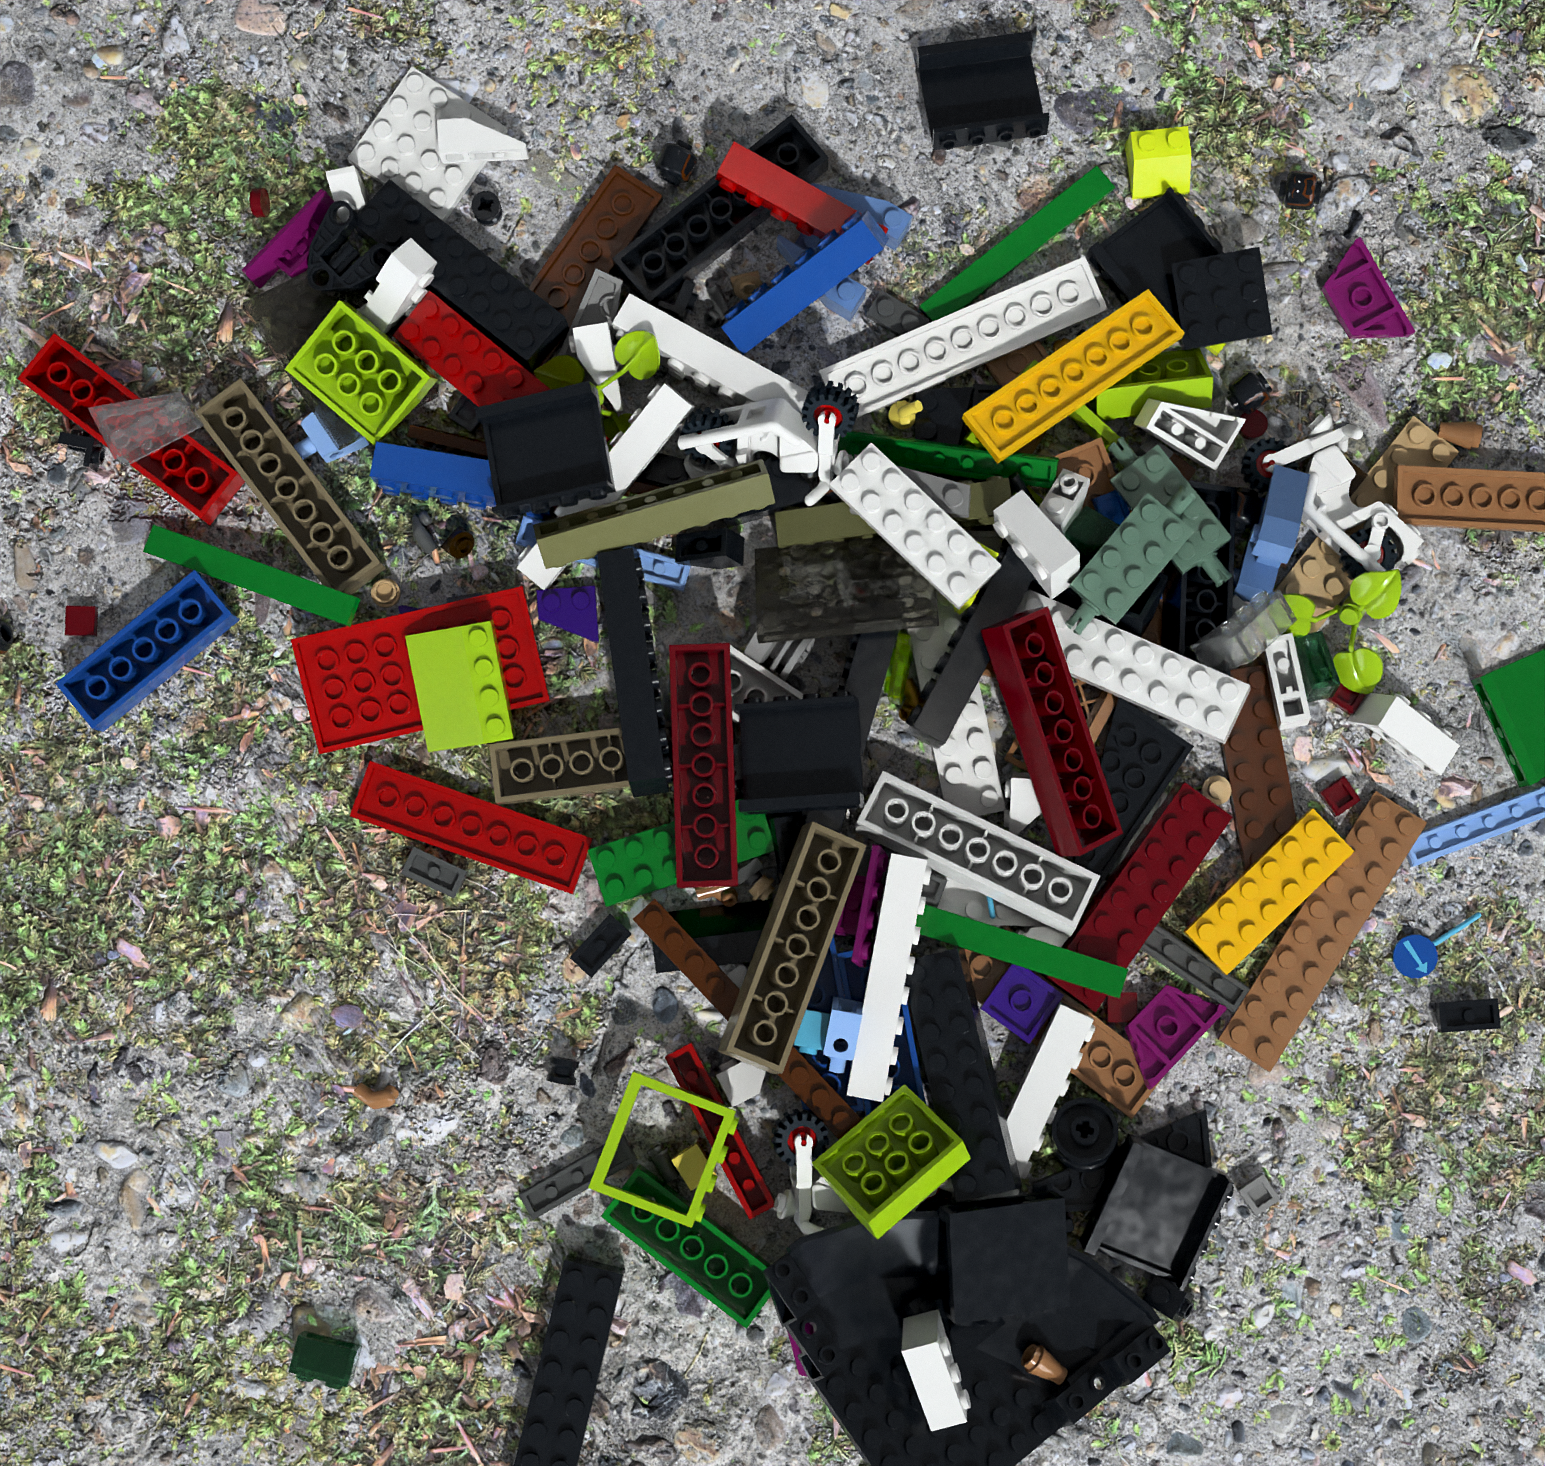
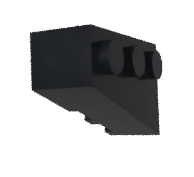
M774 455L766 460L764 464L769 474L775 503L767 505V507L760 510H750L740 513L733 518H722L727 528L773 515L775 512L783 511L784 508L789 506H806L804 502L805 496L812 489L801 473L782 472L779 468L780 459Z

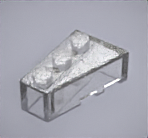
M181 391L88 407L114 459L124 467L204 426L191 400Z
M1277 590L1268 594L1267 591H1262L1250 599V604L1237 610L1232 617L1190 646L1200 664L1223 672L1253 662L1297 621L1282 592Z

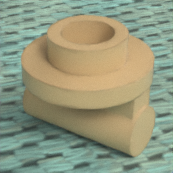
M758 270L730 277L735 295L744 300H748L747 298L752 294L751 292L762 284Z

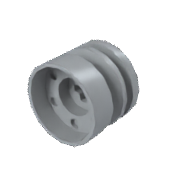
M776 604L753 635L743 654L759 665L763 664L770 657L773 659L769 671L774 674L782 665L785 668L779 678L787 682L792 675L800 670L809 657L819 631L812 628L805 637H802L801 634L806 623L802 621L794 630L788 628L793 614Z

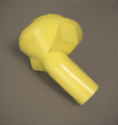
M906 400L897 401L890 407L888 412L890 423L898 429L910 428L915 423L916 413L921 412L923 409L922 403L919 400L911 403Z

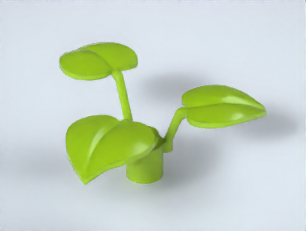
M637 330L624 335L617 342L614 355L616 360L624 365V367L601 384L595 386L598 389L600 406L604 401L603 388L621 377L628 370L638 380L649 379L658 371L660 352L657 339L653 333ZM569 355L554 357L534 370L537 379L551 390L581 383L585 377L581 364ZM601 409L602 415L612 417L603 421L605 434L610 439L607 442L608 451L610 452L613 447L609 444L620 431L625 433L631 426L628 420L632 414L624 413L618 417L614 411Z
M1399 569L1368 571L1358 575L1350 586V596L1345 599L1342 606L1336 605L1333 609L1316 617L1313 616L1315 612L1314 602L1304 595L1295 593L1274 596L1264 603L1263 609L1271 625L1280 635L1293 633L1294 639L1306 636L1311 629V622L1316 623L1338 613L1340 620L1344 624L1351 625L1352 628L1348 644L1349 651H1341L1334 656L1332 663L1333 672L1338 681L1349 690L1361 694H1370L1380 681L1384 667L1381 657L1372 649L1366 647L1354 649L1357 628L1365 612L1374 619L1386 618L1394 612L1399 603L1402 590Z

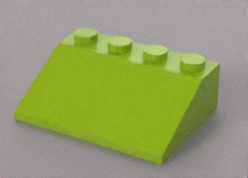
M342 300L337 302L285 368L287 372L374 446L376 442H381L420 403L438 380L350 303Z
M493 620L405 636L428 752L513 739L516 736Z
M904 1084L813 1161L812 1165L856 1218L878 1240L971 1158L963 1140Z

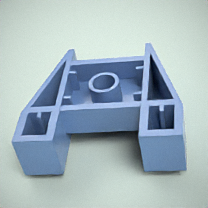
M815 183L811 184L862 214L868 210L876 222L888 228L886 235L889 239L886 246L896 251L911 227L913 216L889 201ZM801 233L796 242L793 243L779 234L777 237V250L793 267L795 266L794 262L801 253L809 247L816 250L818 248L817 244L821 240L813 234L807 236ZM847 276L818 299L826 308L850 322L864 301L867 288Z
M1274 465L1266 499L1260 497L1263 507L1258 524H1254L1253 528L1250 529L1239 569L1234 568L1233 596L1237 595L1243 601L1264 606V603L1270 599L1278 569L1281 563H1288L1295 548L1310 474Z

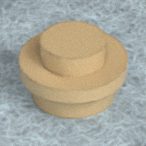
M384 578L374 583L371 589V597L378 606L389 608L398 603L401 597V590L395 581Z
M1217 775L1207 778L1201 788L1202 795L1216 805H1221L1228 801L1232 792L1229 781Z
M763 875L748 891L753 896L752 900L755 902L760 898L764 901L775 889L771 885L775 880L772 877L769 879L766 875Z

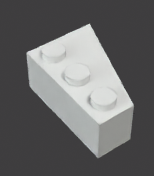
M412 238L408 239L391 253L376 277V280L379 282L378 287L374 293L371 290L366 293L364 298L368 302L357 310L386 334L401 320L408 317L427 294L425 288L435 277L432 273L437 262Z
M1148 398L1133 424L1199 465L1216 471L1246 419Z
M1021 490L993 510V527L1001 538H1005L1015 554L1024 562L1052 600L1066 590L1080 573V553L1028 495Z
M1377 693L1366 694L1355 713L1349 716L1347 722L1354 726L1356 724L1366 726L1373 731L1370 737L1376 741L1382 738L1395 748L1394 752L1423 772L1442 775L1460 747L1451 739L1452 734L1441 727L1434 726L1430 722L1432 720L1430 716L1422 711H1415L1409 706L1411 702L1400 694L1395 693L1394 696Z
M939 1309L903 1318L901 1352L930 1430L935 1431L966 1423L967 1409L971 1408V1402L967 1390L962 1389L960 1370L957 1363H954Z

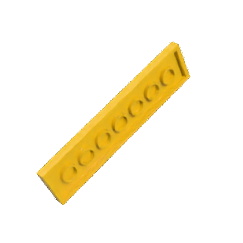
M1147 289L966 411L962 416V420L998 464L1183 337L1185 332L1151 291Z

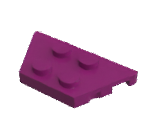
M1358 237L1321 288L1322 293L1349 339L1412 336L1416 331L1362 238Z
M1165 985L1124 1027L1145 1086L1149 1090L1168 1073L1227 1010L1224 1005L1212 1004L1201 1000L1202 997L1194 994H1185L1180 989Z

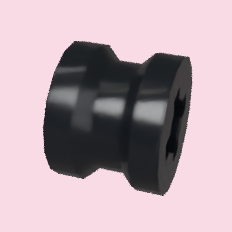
M482 191L474 196L471 208L476 220L483 226L496 225L501 220L503 214L498 197L490 191Z
M551 1056L550 1064L552 1068L551 1072L547 1074L546 1080L575 1086L576 1078L574 1074L575 1070L579 1068L580 1061Z

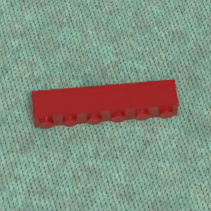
M735 141L723 160L715 180L719 181V186L731 193L739 192L745 196L744 199L749 204L755 207L762 205L771 211L770 214L774 218L782 222L788 220L797 225L796 229L807 236L813 234L821 239L833 229L838 233L842 230L841 226L844 224V221L857 211ZM879 224V226L882 228V230H883V231L885 232V234H886L887 231H888V228L885 227V226H883V225H881V224ZM873 257L870 260H868L865 264L869 265Z
M693 1041L665 1056L681 1088L725 1104ZM689 1103L711 1147H713L724 1116ZM736 1127L734 1135L727 1134L723 1145L729 1148L721 1166L750 1220L773 1208L775 1198L738 1127Z

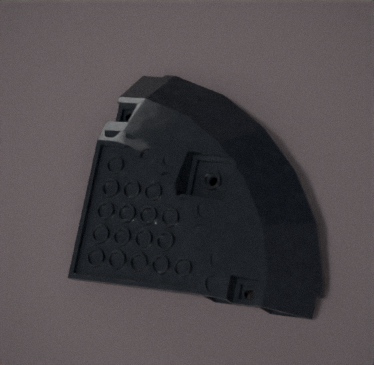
M911 1211L878 1240L858 1219L800 1237L786 1248L787 1253L763 1270L778 1319L782 1327L787 1329L802 1351L797 1357L811 1384L867 1466H1015L1058 1429L1074 1425L1115 1389L1135 1382L1171 1351L1164 1337L1154 1326V1324L1161 1321L1154 1309L1090 1256L1068 1246L1069 1307L1059 1308V1311L1054 1313L1031 1312V1315L1028 1317L1004 1316L1001 1321L997 1322L979 1320L974 1321V1324L970 1326L954 1324L944 1315V1310L950 1309L946 1223L939 1218V1211ZM939 1309L954 1363H957L960 1370V1383L962 1389H966L968 1392L971 1408L967 1409L966 1423L931 1431L901 1352L903 1318ZM806 1323H809L813 1326V1334L810 1335L806 1333ZM1031 1344L1042 1345L1068 1370L1065 1380L1060 1385L1025 1371V1367L1021 1365V1358L1028 1346ZM1095 1379L1101 1382L1099 1390L1094 1386Z

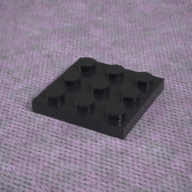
M1260 247L1171 263L1180 326L1185 332L1182 337L1184 351L1273 334Z

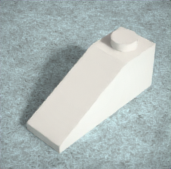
M449 115L445 119H437L438 154L442 163L529 159L526 143L458 115Z
M605 322L572 328L573 335L568 336L571 353H577L580 362L597 385H599L617 372L609 324ZM616 379L603 388L602 391L616 411L621 412L624 409L619 380Z
M1293 633L1263 638L1267 673L1278 730L1308 725L1311 715Z

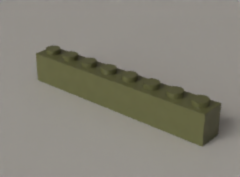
M763 459L537 523L533 525L545 569L559 568L580 559H591L600 552L621 550L625 546L639 542L646 543L653 538L667 534H677L684 529L705 526L715 520L733 518L740 513L750 510H760L767 507V505L774 504L775 499L768 471Z
M993 476L987 478L984 482L977 483L970 480L960 481L959 483L967 484L971 487L969 518H951L962 528L994 524L993 510L1012 497L1009 478L1003 479L1002 476ZM843 500L835 504L817 502L811 507L801 509L797 506H789L784 508L783 511L775 512L778 547L783 554L884 539L859 515L851 514L849 511L850 507Z

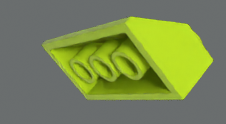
M1200 348L1187 351L1161 352L1090 401L1093 413L1104 421L1123 417L1137 418L1148 398L1198 409L1212 407L1213 375Z

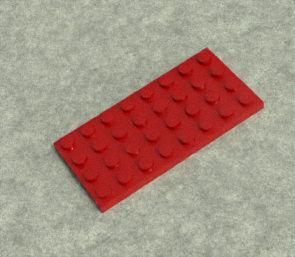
M520 586L354 624L351 627L346 626L291 639L319 754L424 730L405 636L493 620L511 710L550 701L524 587Z

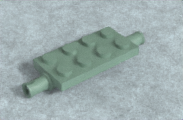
M1123 437L1117 439V444L1113 442L1108 447V450L1113 453L1124 468L1110 479V484L1131 511L1147 493L1162 505L1168 503L1180 486L1188 488L1181 500H1184L1191 491L1195 494L1196 499L1179 516L1183 522L1195 531L1171 559L1179 572L1183 575L1195 566L1202 567L1213 580L1216 587L1221 586L1223 581L1229 580L1233 575L1228 572L1216 555L1218 553L1216 551L1231 540L1230 534L1161 447L1156 445L1146 454L1138 457Z
M1180 486L1179 490L1166 505H1162L1149 493L1144 496L1069 585L1082 598L1080 607L1065 622L1069 629L1079 620L1080 623L1073 632L1081 635L1092 619L1100 615L1107 617L1115 625L1119 622L1195 532L1179 517L1190 503L1196 499L1192 491L1184 500H1181L1188 488Z

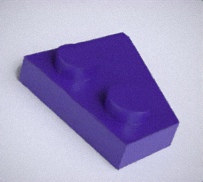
M595 586L536 590L538 619L540 621L586 638L591 642L600 643Z

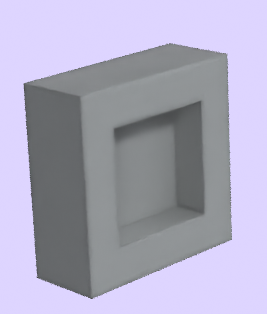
M1263 1173L1258 1174L1236 1189L1255 1216L1281 1200Z

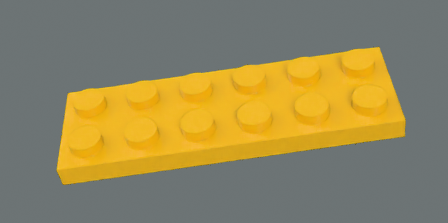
M1310 808L1183 932L1224 975H1228L1355 851L1313 808Z

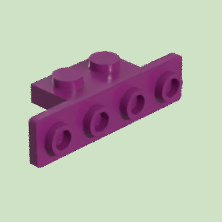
M320 189L242 269V272L256 287L262 288L279 269L295 282L307 271L310 244L328 208L334 203L325 190Z
M876 844L872 845L867 876H855L835 930L837 935L856 937L852 962L858 967L863 968L866 967L867 960H870L872 956L873 945L870 941L872 930H875L878 924L876 908L877 902L881 901L883 896L882 874L888 868V855L880 845Z

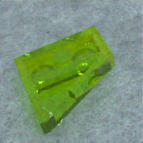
M898 633L896 648L893 649L890 665H893L891 676L886 678L884 693L888 694L889 703L902 704L913 655V644L910 635Z

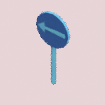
M1475 913L1432 942L1422 935L1410 934L1401 938L1393 950V962L1396 969L1402 975L1409 978H1422L1429 975L1435 969L1438 961V952L1435 946L1479 919L1481 913Z

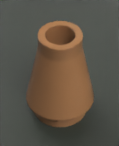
M1440 421L1437 434L1438 437L1470 450L1471 447H1479L1483 425L1476 424V421Z
M1031 1344L1022 1355L1021 1365L1025 1367L1026 1372L1050 1380L1057 1385H1060L1065 1380L1068 1370L1042 1345Z

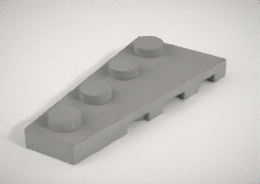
M598 269L594 271L559 355L574 357L584 369L585 377L583 382L590 380L595 386H597V383L580 362L577 353H571L568 336L573 335L572 328L608 322L613 346L614 329L612 322L618 314L623 280Z
M897 466L950 517L969 518L970 485ZM850 508L849 511L851 514L858 515L853 509Z

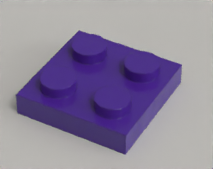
M1010 964L979 1008L1030 1044L1064 995L1029 969Z

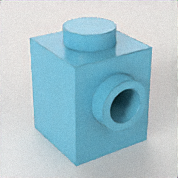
M806 1009L794 1041V1045L799 1046L798 1052L817 1055V1050L824 1051L830 1013Z

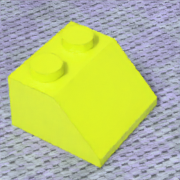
M1188 126L1130 132L1125 143L1132 200L1162 197L1169 187L1175 193L1179 192L1181 195L1189 194L1191 146Z

